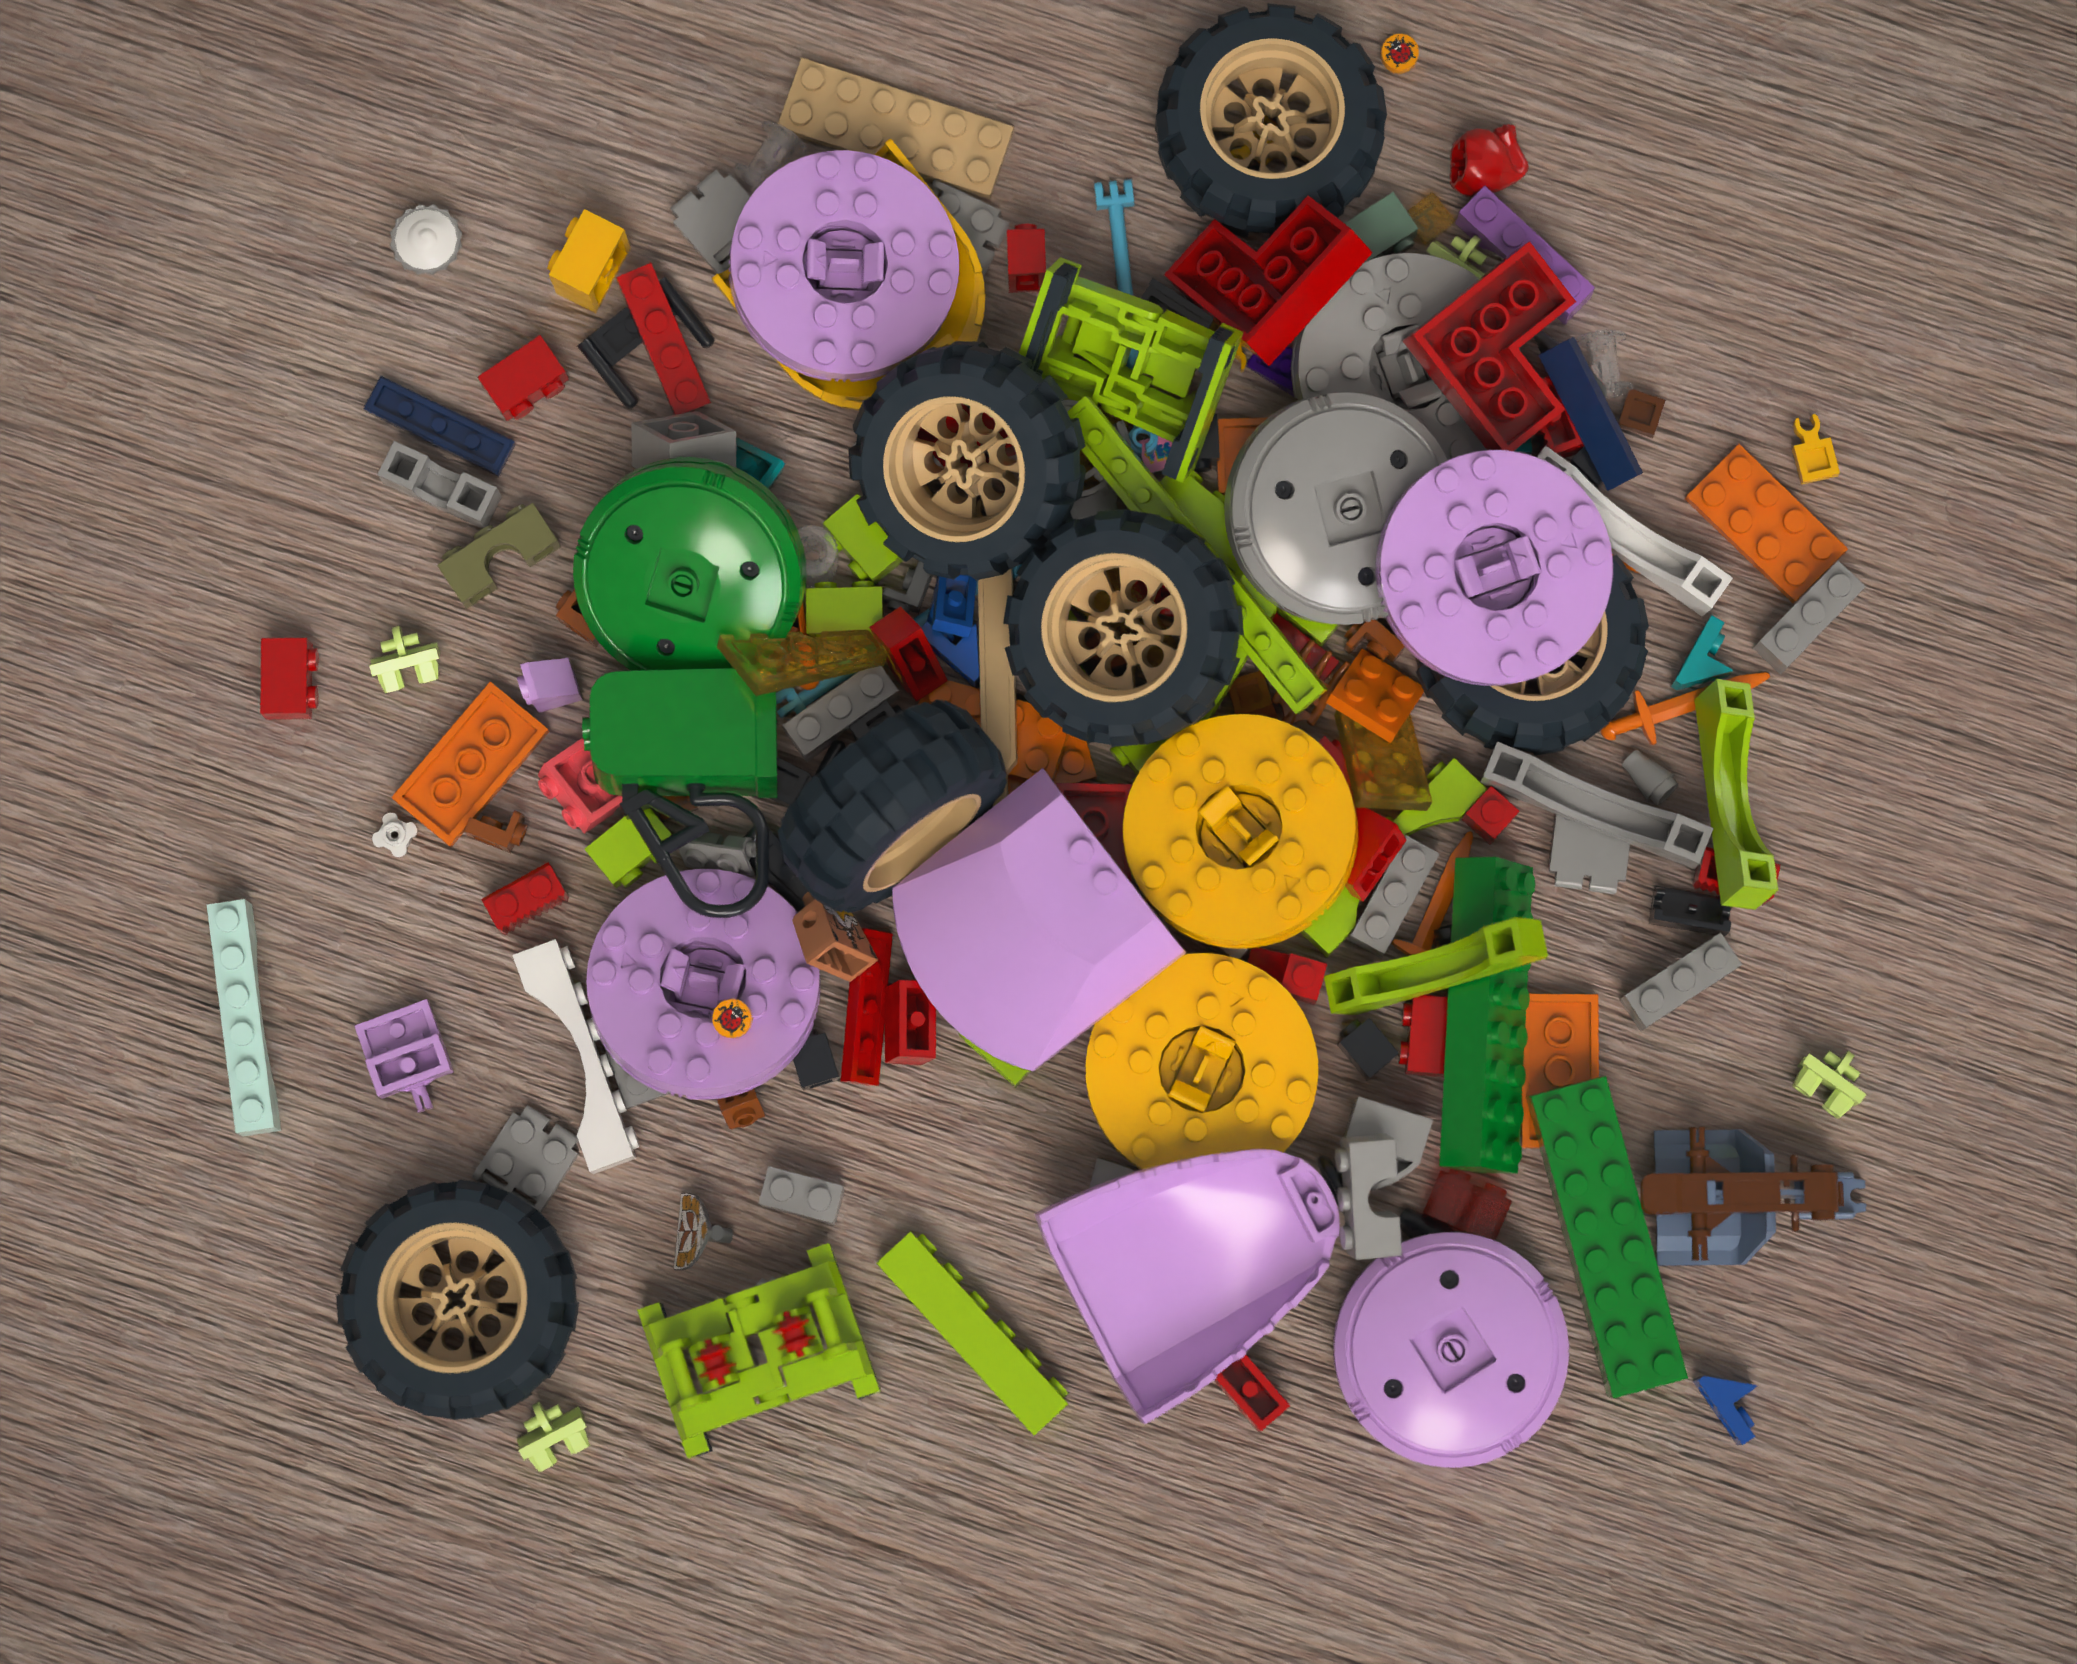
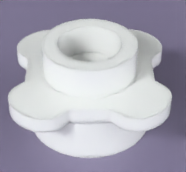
M387 813L382 818L383 825L379 832L374 833L372 836L373 844L378 848H387L395 857H403L407 853V847L411 843V839L417 835V827L414 823H405L399 820L395 813ZM396 831L398 832V837L394 839L391 837V834Z

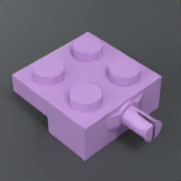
M422 1000L355 1025L354 1027L366 1058L365 1062L377 1096L383 1099L399 1092H411L418 1113L424 1112L425 1108L427 1110L432 1109L433 1105L426 1086L437 1078L453 1073L454 1070L429 1000Z

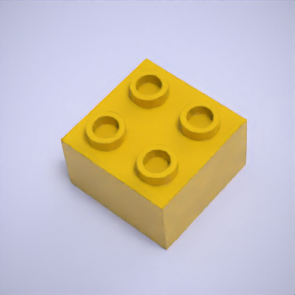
M584 209L579 218L574 217L569 223L565 233V237L568 240L562 251L557 249L553 253L547 270L550 271L549 277L556 294L596 313L631 247L625 229Z

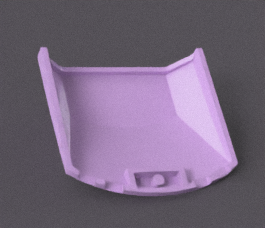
M1044 768L1011 792L892 888L893 911L901 947L910 969L930 1002L945 1020L974 1045L1004 1062L1032 1072L1186 953L1070 805Z

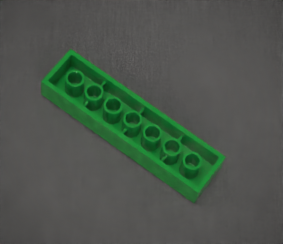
M1499 857L1455 858L1451 943L1466 938L1483 927L1515 917L1533 919L1531 913L1532 894L1535 890L1533 867ZM1531 963L1448 988L1439 1166L1473 1173L1518 1174V1164L1522 1158V1148L1519 1142L1520 1125L1524 1119V1110L1521 1102L1522 1086L1526 1080L1523 1062L1524 1048L1528 1041L1525 1022L1526 1009L1530 1002L1527 982Z
M1606 1076L1526 1096L1607 1396L1614 1399L1688 1379Z

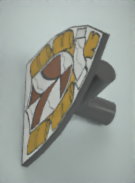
M681 1193L674 1270L691 1268L700 1258L708 1241L731 1243L733 1238L732 1228L711 1225L704 1202L698 1195L693 1193Z

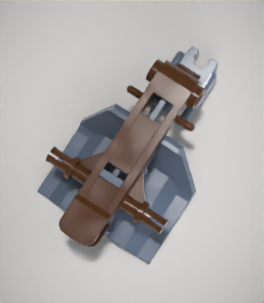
M1689 1127L1688 1130H1654L1655 1173L1646 1175L1640 1184L1643 1212L1649 1215H1656V1254L1658 1266L1746 1265L1776 1233V1212L1791 1213L1792 1230L1794 1232L1799 1231V1219L1816 1221L1853 1219L1857 1213L1866 1212V1203H1854L1850 1197L1852 1190L1865 1189V1180L1854 1179L1852 1172H1834V1165L1832 1164L1810 1165V1172H1798V1157L1796 1154L1790 1156V1172H1775L1774 1154L1743 1129L1705 1130V1127H1698V1130H1696V1127ZM1780 1181H1783L1784 1187H1790V1182H1794V1189H1780ZM1790 1199H1795V1204H1790Z

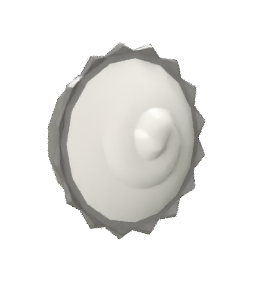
M419 204L414 209H406L403 216L395 219V227L390 231L392 241L389 247L394 251V259L402 263L405 270H412L417 275L423 273L433 275L439 270H446L448 265L457 259V253L462 248L460 239L463 232L458 228L457 219L451 217L447 209H439L435 204L429 206Z

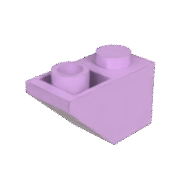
M569 658L520 664L523 675L518 676L517 681L522 697L526 700L527 705L533 704L539 713L582 700L575 672Z

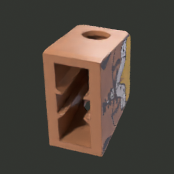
M809 892L803 896L805 907L794 915L792 922L807 964L851 982L878 961L853 912H838L818 902Z

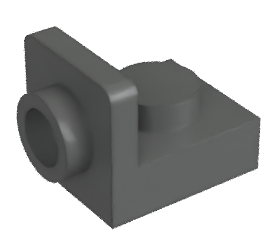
M918 561L916 569H908L902 589L907 590L906 595L889 588H884L882 596L883 601L888 603V609L894 611L901 606L908 614L910 611L919 614L933 577L932 574L924 571L923 562Z

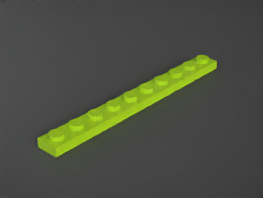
M1084 396L1067 411L1070 419H1079L1086 445L1081 451L1129 510L1160 515L1175 523L1183 524L1206 540L1089 396ZM1206 540L1205 545L1217 558H1221ZM1225 564L1235 582L1232 588L1237 605L1242 606L1244 635H1239L1238 644L1294 713L1300 714L1328 689Z

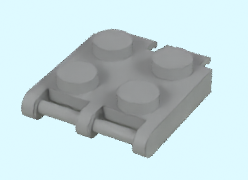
M715 170L696 186L703 196L700 200L690 191L671 207V211L677 217L673 221L677 230L716 274H720L730 268L729 253L734 230L750 196L731 174L724 179Z
M933 180L930 187L937 197L940 193L942 194L939 200L970 239L979 258L984 278L995 256V253L985 248V245L987 243L998 249L1010 223L999 218L1001 210L938 180Z
M1555 814L1548 868L1549 873H1556L1554 886L1581 890L1583 877L1590 878L1588 891L1615 894L1618 882L1624 883L1626 881L1630 844Z
M527 1105L520 1116L514 1112L512 1113L473 1173L472 1178L478 1182L482 1179L491 1186L511 1192L542 1213L579 1156L578 1153L573 1151L578 1143V1138L557 1123L548 1135L544 1131L551 1120ZM489 1170L507 1181V1186L487 1174L486 1171ZM516 1188L535 1199L537 1203L534 1204L515 1192Z

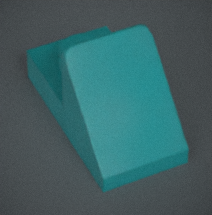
M736 437V468L751 475L770 490L782 473L785 463L781 459Z
M1712 615L1710 616L1674 679L1671 688L1681 690L1729 677L1733 672L1731 668L1707 656L1708 653L1715 656L1721 646L1725 635L1720 633V630L1725 622Z

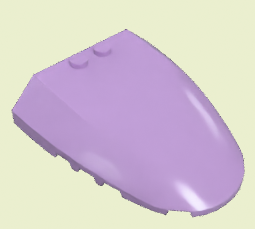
M1247 1149L1215 1153L1146 1168L1106 1181L1035 1213L1045 1246L1116 1385L1143 1424H1147L1215 1380L1221 1371L1234 1361L1244 1357L1249 1348L1264 1335L1269 1334L1281 1318L1301 1302L1330 1265V1256L1335 1240L1339 1236L1340 1226L1337 1204L1324 1178L1302 1159L1271 1149Z

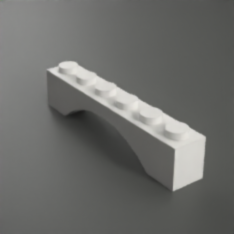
M1547 446L1541 450L1537 458L1554 465L1570 476L1593 501L1607 529L1613 555L1617 554L1623 562L1701 617L1713 608L1733 577L1703 556L1665 539L1632 518L1593 486L1577 467Z
M555 939L512 955L525 991L533 998L545 1004L561 1019L570 1031L579 1049L585 1071L586 1101L577 1138L589 1172L596 1174L637 1159L634 1149L640 1147L633 1127H625L621 1113L626 1112L627 1109L620 1090L612 1091L608 1077L613 1076L614 1073L607 1054L599 1055L595 1041L600 1040L593 1019L586 1018L582 1005L588 1003L581 982L574 984L569 969L575 968V964L568 946L561 948L560 943Z

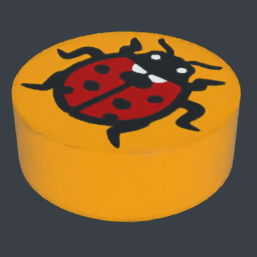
M1394 34L1388 37L1381 49V61L1384 67L1397 74L1410 71L1415 66L1419 55L1417 43L1406 34Z
M727 999L717 1005L713 1012L712 1021L714 1028L722 1036L739 1038L750 1030L753 1015L749 1006L743 1001Z

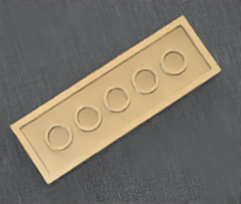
M805 58L800 60L777 125L778 131L836 150L858 151L873 155L891 138L922 178L931 181L938 180L953 188L989 200L991 199L1014 133V126Z

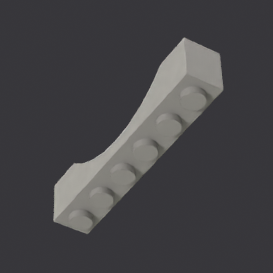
M1500 742L1496 743L1480 781L1487 787L1492 786L1497 791L1691 869H1695L1700 864L1713 831L1712 827L1680 814L1648 806L1586 783L1530 754Z

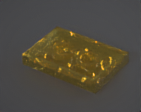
M1336 710L1334 717L1356 807L1427 811L1432 804V798L1411 714L1393 741L1389 743Z

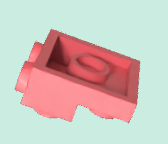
M583 738L544 763L538 773L540 778L538 785L541 792L550 800L556 798L564 808L562 816L568 826L572 829L579 827L584 834L612 816L616 809L620 807V803H622V796L607 793L595 781L590 751L584 750Z

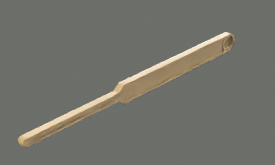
M982 498L979 499L976 506V517H984L982 514L984 508ZM1012 569L1003 575L978 580L981 728L1002 753L1007 773V784L1003 794L994 802L993 807L1008 796V774L1018 763L1016 676L1012 675L1005 647L1010 646L1009 625L1003 624L1007 595L1013 596L1014 594Z

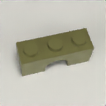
M533 503L527 507L524 504L516 506L505 515L507 520L495 528L493 525L484 527L473 536L475 541L464 548L456 546L442 556L443 562L437 566L466 609L498 589L490 577L489 564L492 558L499 552L507 550L517 552L523 557L530 568L561 548L557 538Z

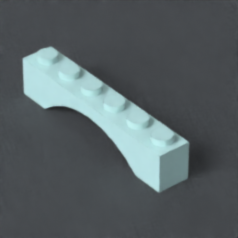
M245 899L207 904L235 1133L241 1136H250L281 1131L277 1094L272 1077L262 1020L257 968V938L253 907Z

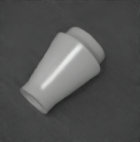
M1639 750L1632 752L1622 763V767L1629 773L1647 802L1652 800L1658 806L1678 787V783L1673 779V773L1644 756Z

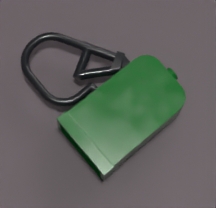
M759 665L754 668L615 671L606 673L598 678L591 688L590 717H582L584 750L590 751L595 781L607 793L622 796L620 808L627 820L631 819L657 864L660 865L677 895L688 908L700 915L711 918H731L746 913L761 900L769 882L768 825L760 809L743 796L777 798L776 666ZM663 796H689L690 803L693 806L734 807L744 812L750 818L756 836V878L747 896L732 904L715 905L700 900L692 893L671 859L670 853L710 830L703 818ZM651 807L686 827L661 841L644 810Z

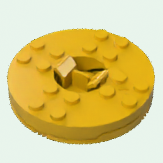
M1231 714L1203 720L1181 730L1164 742L1149 757L1134 780L1128 795L1123 820V841L1129 868L1147 902L1169 925L1188 937L1209 945L1234 949L1256 948L1278 943L1297 935L1311 926L1313 920H1318V916L1324 915L1323 911L1325 909L1328 910L1345 887L1354 865L1358 844V821L1351 792L1342 771L1326 749L1314 738L1289 723L1275 718L1251 714Z
M1211 953L1184 954L1095 1023L1090 1035L1086 1055V1087L1092 1112L1102 1132L1112 1146L1127 1161L1140 1170L1182 1159L1238 1150L1271 1149L1284 1153L1301 1132L1314 1104L1318 1083L1316 1043L1306 1016L1296 1000L1276 979L1250 963L1225 955Z

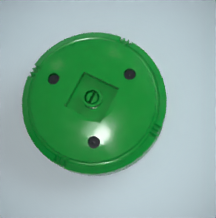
M676 457L652 462L635 469L616 482L603 495L588 516L580 532L581 536L577 541L579 543L576 546L577 552L574 554L573 578L577 602L582 616L602 647L631 671L754 668L755 666L762 665L779 649L786 639L803 603L807 578L806 558L799 532L791 516L778 498L761 482L742 470L723 462L696 457Z

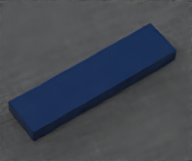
M1572 337L1538 355L1607 491L1642 474L1643 471L1575 338Z
M380 376L363 408L365 412L497 477L500 476L516 445L515 441Z

